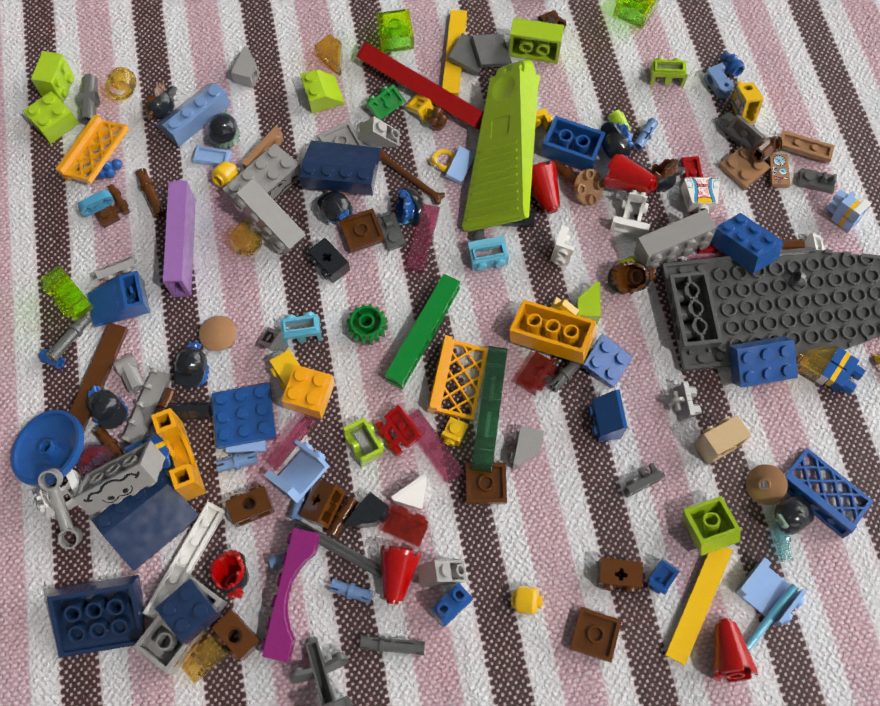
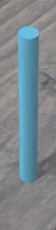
M794 584L787 588L745 642L749 652L798 591V587Z

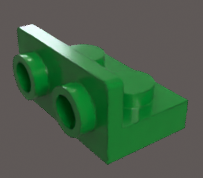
M394 84L390 87L386 85L379 91L380 94L377 97L373 95L366 100L367 104L364 109H369L374 117L382 120L405 103L406 100Z

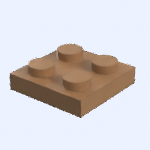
M745 145L719 164V168L743 190L770 169L766 162L757 163L754 159H751L750 153L752 151Z

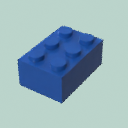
M555 115L543 142L541 155L553 160L558 159L562 163L582 170L593 169L602 147L605 132Z
M742 213L718 225L711 241V245L725 255L730 256L752 274L777 260L784 241Z
M782 336L728 346L732 383L741 388L798 378L794 339Z

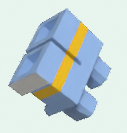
M840 189L826 209L833 214L831 220L848 233L860 221L872 203L866 199L863 202L855 198L854 191L847 194Z

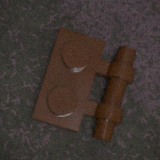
M110 184L107 188L117 204L113 207L110 205L95 213L104 228L120 220L117 214L123 212L124 215H128L130 213L128 203L122 199L120 190L114 184Z

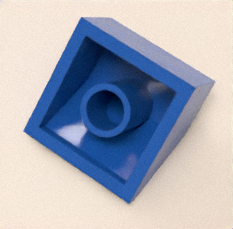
M620 389L594 398L591 405L588 406L589 416L593 417L594 421L592 432L594 436H597L598 442L622 438L628 427Z

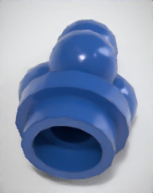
M725 52L721 55V61L724 62L723 64L726 67L725 72L737 77L744 71V63L738 59L736 54Z
M114 159L112 162L108 160L96 176L97 179L113 178L116 174L115 170L122 168L121 160Z

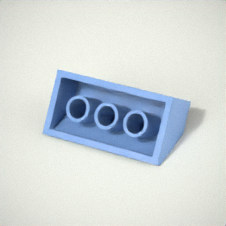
M208 83L172 111L170 115H167L158 122L156 127L180 147L206 126L216 114L223 112L231 105L227 92L216 83Z

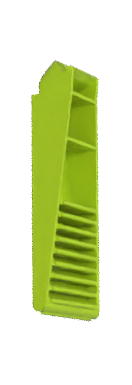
M521 60L505 65L497 70L496 76L490 77L462 225L465 232L529 218L537 95L540 74L536 75L535 67L531 60Z

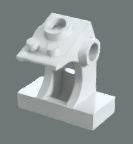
M632 190L628 197L623 199L621 206L624 209L623 217L614 216L610 231L635 237L648 234L650 224L641 222L642 214L647 213L649 203H646L648 196H645V192L638 193L636 190ZM628 212L637 214V221L627 219Z
M74 469L66 475L68 482L61 488L63 496L69 493L71 498L65 502L68 510L79 505L73 498L82 479L80 474ZM40 489L39 495L36 496L38 501L36 504L40 514L44 513L46 519H56L57 517L48 491Z

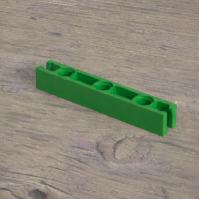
M443 274L385 374L386 382L402 390L404 389L460 290V281Z

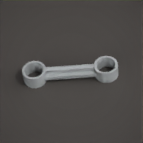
M50 468L39 475L38 484L43 490L48 491L61 529L58 535L59 545L64 549H73L82 541L83 534L78 527L73 526L60 488L63 482V475L58 469ZM47 473L55 475L57 479L55 486H49L45 482V475ZM70 531L75 534L77 539L75 544H70L65 540V532Z

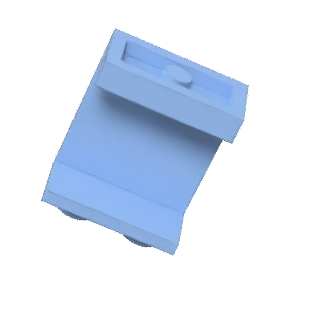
M296 439L294 443L301 450L279 476L271 470H268L264 476L281 492L298 503L329 468V465L325 462V455L319 450L314 452V448L307 442L301 443Z
M765 557L756 563L735 591L737 595L764 617L790 586L789 583L769 568L771 562ZM804 589L797 591L772 624L775 626L786 625L793 617L791 612L794 608L798 609L804 603L805 599L803 596L807 591Z

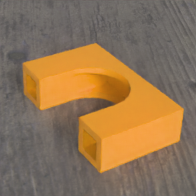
M171 408L151 415L156 433L165 442L174 462L175 468L169 470L174 489L187 501L206 494L181 419Z

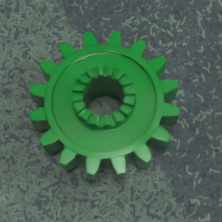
M362 304L360 308L355 307L353 313H349L350 318L346 320L348 324L346 327L347 331L350 332V338L355 337L356 343L361 340L363 345L366 344V341L373 345V340L380 342L379 336L385 337L384 331L388 330V320L385 317V312H380L378 306L374 308L372 304H369V306ZM368 322V323H370L371 325H369V326H364L363 324H365V323Z

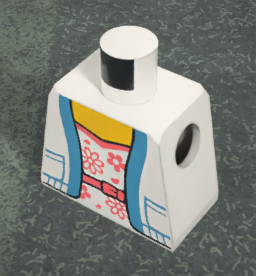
M684 178L681 192L687 211L700 212L706 209L708 213L713 212L718 204L720 179Z

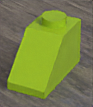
M595 282L578 297L576 305H573L579 310L578 316L595 320L596 324L599 323L601 317L600 282Z

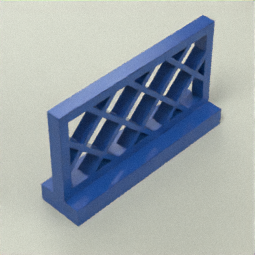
M809 448L803 451L785 474L788 482L787 493L792 497H803L811 506L814 515L842 538L854 532L857 528L856 525L874 502ZM805 456L813 460L814 466H806ZM794 470H802L804 479H798L793 475ZM807 470H815L817 480H809ZM821 471L828 472L831 480H822ZM810 484H818L820 493L814 492ZM824 484H832L834 493H826ZM837 484L844 485L847 493H839ZM827 497H835L837 507L831 506L827 501ZM840 497H848L851 507H842ZM854 497H859L865 502V505L863 507H856ZM844 511H852L854 518L852 522L845 517Z

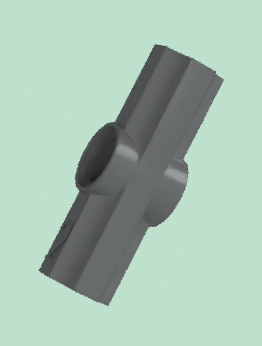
M85 74L82 77L81 92H78L77 95L80 106L79 121L82 124L87 125L93 115H96L97 107L100 106L98 78L92 74Z

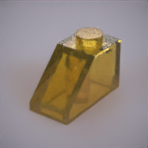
M329 34L315 45L316 54L319 59L340 76L342 74L343 60L342 43L338 38H334Z
M836 345L809 349L805 355L800 353L796 359L798 374L814 383L821 377L839 347Z
M209 636L193 650L183 664L182 669L192 682L196 684L228 656L229 653L215 637Z

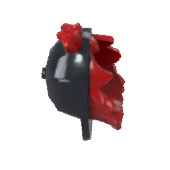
M237 550L224 551L223 555L219 554L218 559L216 558L211 562L212 566L209 567L211 579L216 588L232 600L236 599V597L242 598L243 589L249 581V571L246 566L245 556L241 552H237Z

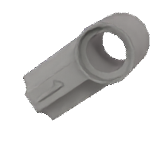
M131 353L114 361L115 368L123 378L129 393L133 394L143 391L144 380L138 370L140 367L134 355Z

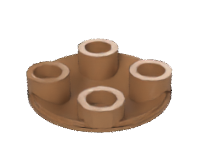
M593 169L581 171L574 183L575 195L579 202L584 205H595L601 197L603 189H605L604 180Z
M224 316L209 318L202 324L199 331V339L202 345L209 351H222L234 346L237 336V328L234 322Z

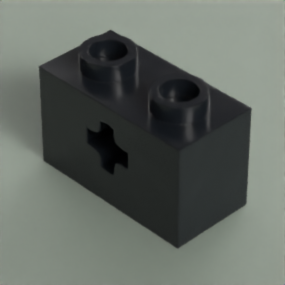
M323 238L308 250L310 263L321 270L320 273L326 280L330 279L332 283H335L350 271L349 262L326 238Z

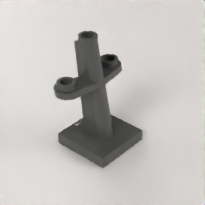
M310 637L306 639L305 646L311 668L305 670L301 667L293 669L289 676L291 683L297 684L315 678L322 706H354L349 695L337 700L335 699L328 673L348 664V656L344 652H337L332 655L331 660L324 662L318 638Z

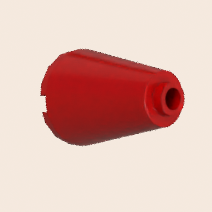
M616 154L611 159L607 167L610 169L609 174H605L604 177L605 187L631 192L636 190L640 193L645 192L649 194L656 189L658 184L656 176L623 154Z
M550 161L548 165L545 162H541L532 167L531 193L542 211L548 214L557 212L560 207L557 169L554 161Z
M381 545L383 598L387 599L386 603L398 605L399 601L404 600L420 561L422 551L417 550V554H414V551L409 548L389 545V549H385V545Z
M730 618L720 619L719 623L715 624L714 680L721 682V678H727V682H741L752 679L751 674L758 676L757 667L737 623Z

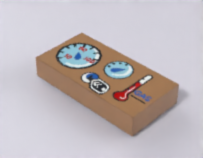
M771 154L768 157L770 187L789 188L788 154Z

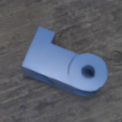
M723 63L708 68L704 79L718 98L727 99L734 84L725 75L726 67Z

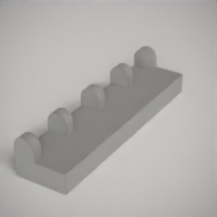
M151 367V374L147 383L143 385L144 390L139 401L135 404L136 409L133 416L127 422L129 425L125 434L121 436V440L124 443L132 445L147 438L152 426L150 424L152 421L151 415L155 414L157 410L156 405L160 402L165 388L169 386L172 379L170 374L160 372L158 369Z

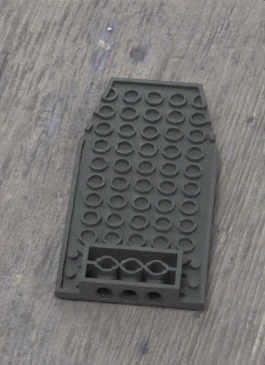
M811 247L781 250L777 260L754 274L735 262L730 256L663 263L661 266L683 372L729 367L728 346L785 336L794 339L796 359L832 355L838 347L846 350L880 337V255L864 253L858 255L846 251L840 253L829 249H824V251L816 250V248ZM799 270L806 274L807 283L804 286L799 287L790 283L789 279L794 271Z

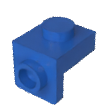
M661 558L648 578L647 583L650 585V589L658 594L666 595L668 588L680 570Z

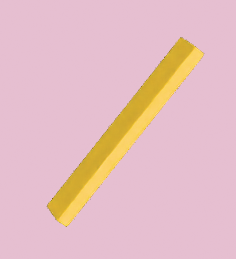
M451 10L442 88L459 97L462 68L448 61V57L461 33L465 34L467 11Z
M724 547L706 555L664 656L683 666L688 661L732 554V549Z

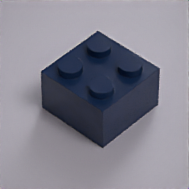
M192 579L187 580L155 607V610L178 640L184 644H189L222 615L197 582Z

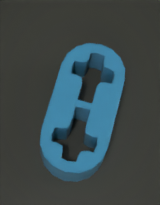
M102 190L81 200L78 203V208L83 216H90L112 205L114 199L108 190Z

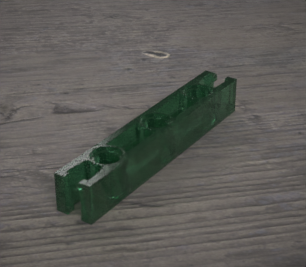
M488 346L472 470L492 473L508 348Z

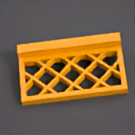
M93 115L55 170L67 181L74 179L92 184L130 128L125 124L102 120L98 115ZM110 135L109 138L103 140L104 137ZM91 162V165L84 168V165ZM91 171L89 176L86 177L85 174Z
M445 335L440 349L427 412L432 414L437 412L473 421L488 348L453 340V337ZM454 346L461 347L465 354L457 358L453 352ZM474 351L483 353L482 359L475 362L471 353ZM467 356L472 365L464 368L459 360ZM456 362L461 371L453 375L449 367ZM475 367L479 374L477 378L472 380L467 371ZM464 374L469 381L463 386H460L456 380V377ZM452 380L458 389L449 393L445 385ZM471 384L475 394L468 398L463 389ZM460 391L465 400L457 405L452 395ZM449 398L454 406L449 410L441 408L442 401ZM468 403L471 408L470 415L463 414L459 407Z

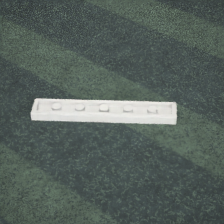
M207 501L143 614L155 620L159 615L155 607L176 591L188 578L225 515L226 511Z

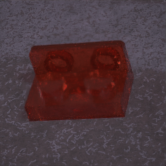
M536 351L515 381V384L535 396L537 391L541 392L547 383L545 379L548 375L552 376L557 369L555 366L557 359L552 358L550 360Z
M391 506L390 515L385 522L382 532L420 548L428 530L429 521L426 520L427 517L419 513L415 515L408 513V509L403 506Z

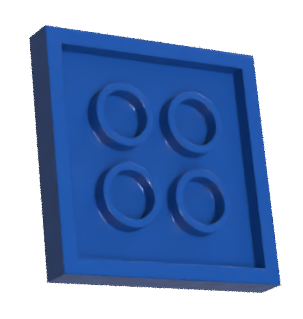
M270 383L212 393L216 446L218 450L277 439Z

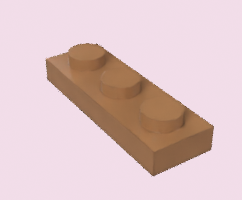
M274 126L242 161L243 169H246L274 143L280 146L283 141L280 128Z
M785 130L782 131L780 135L783 141L782 150L828 164L831 161L835 145Z

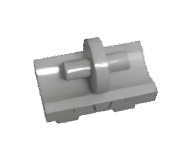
M683 381L679 386L673 388V398L668 400V405L675 406V411L678 412L680 421H686L691 417L701 414L700 405L693 404L692 401L693 398L697 397L696 387L689 386L688 381Z

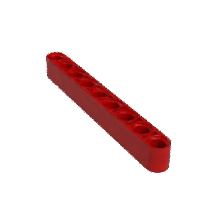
M363 41L356 54L357 58L419 95L430 99L434 104L476 129H481L483 111Z

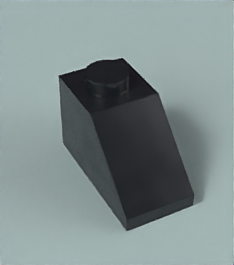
M369 492L344 525L348 530L376 527L388 519L390 508L377 496Z

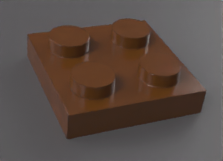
M373 208L350 215L348 218L339 221L350 253L385 242Z
M466 463V504H507L506 463Z
M580 607L569 650L612 663L622 620Z

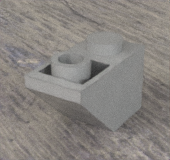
M244 46L242 51L238 53L235 65L231 67V75L234 83L253 88L259 77V72L248 47Z
M373 116L360 124L359 140L372 147H398L400 131Z
M521 426L520 431L515 432L513 443L517 444L516 451L512 450L510 462L513 463L512 469L520 468L540 454L544 436L543 430Z
M434 560L417 566L420 587H437L467 582L464 561Z

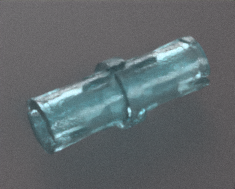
M774 519L772 520L776 537L774 542L778 546L780 562H785L786 558L787 562L793 561L794 558L790 547L791 537L784 534L785 531L778 526Z

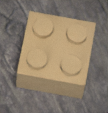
M738 415L732 419L730 416L724 418L715 428L712 425L697 437L699 440L694 446L707 465L741 447L752 436Z

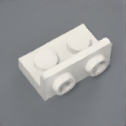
M565 226L561 227L550 261L559 266H568L574 247L567 245L570 236L567 235L569 228Z

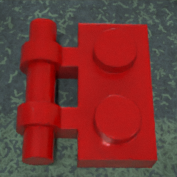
M400 404L384 415L388 422L384 425L382 421H378L375 424L380 437H384L388 443L387 447L396 456H400L403 453L399 447L400 444L403 443L405 448H409L423 437ZM392 429H393V431L395 432V434L398 436V437L395 438V439H394V438L392 437V435L390 434V431H391Z

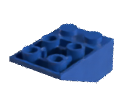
M138 271L119 275L88 293L94 327L150 313L144 280Z

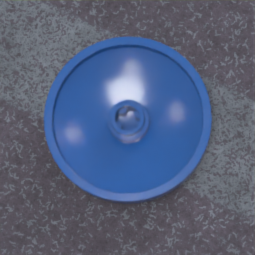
M49 410L29 421L19 433L12 448L11 466L15 476L21 482L32 487H40L38 484L39 475L50 468L58 469L64 478L73 469L83 450L84 430L80 421L64 410ZM52 473L45 475V482L49 486L57 482L55 475Z

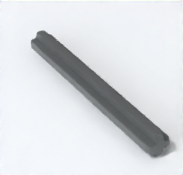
M297 521L294 528L321 534L319 545L379 578L382 577L380 564L302 521Z

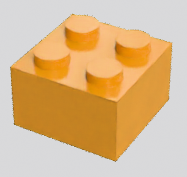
M294 365L281 400L284 408L322 419L335 385L333 375Z

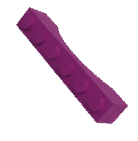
M293 528V531H290L288 534L287 544H289L287 553L285 552L282 558L284 568L282 574L278 575L276 586H279L277 595L273 596L271 607L274 609L272 616H269L267 619V637H264L261 643L262 657L286 663L291 661L296 638L289 620L288 603L290 591L300 570L316 555L321 537L319 533Z

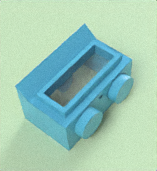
M504 235L468 242V255L472 271H483L490 267L500 268L508 264L509 255Z
M307 312L300 317L287 315L284 319H280L281 333L285 335L282 341L287 345L290 339L298 338L299 343L306 342V337L317 336L318 341H322L318 314Z

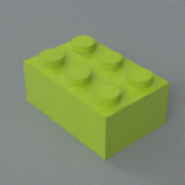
M513 18L509 41L510 57L558 64L564 25Z

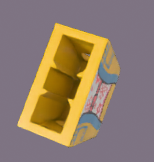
M739 81L734 85L735 92L732 98L735 115L743 117L750 124L756 123L764 98L755 83Z

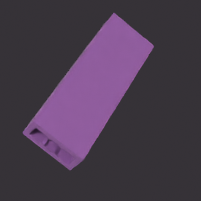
M183 180L168 183L163 283L172 297H190L192 294L196 199L188 182Z

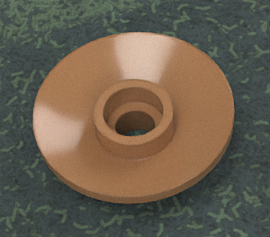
M763 464L756 466L747 475L746 490L749 496L759 504H776L787 493V478L779 468L773 465ZM763 481L768 482V487L766 489H764L761 485Z

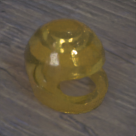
M116 67L108 75V80L105 83L106 93L114 100H126L131 97L136 89L137 79L130 69ZM111 85L125 92L122 95L114 94L109 89V86Z
M248 220L242 222L229 238L233 249L238 254L244 256L256 254L262 245L261 234L258 231L251 230L252 225Z

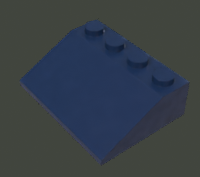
M311 140L303 158L299 175L302 188L373 196L381 148Z
M161 470L158 480L153 486H146L137 494L125 497L120 503L111 504L91 521L128 566L135 571L192 525L199 515L190 503L174 489L171 479Z
M139 575L58 587L47 596L59 658L134 646L145 633L143 593Z

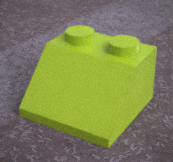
M317 69L300 74L312 114L345 105L335 75Z

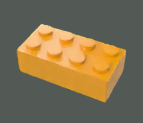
M523 299L509 330L510 341L583 364L596 334V321Z

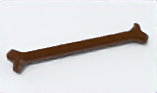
M381 149L379 161L387 164L432 197L435 205L441 204V199L445 197V192L438 193L386 156L385 150Z

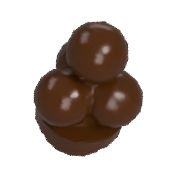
M438 106L432 109V115L428 117V123L435 131L442 130L448 120L447 116L442 114L443 111Z

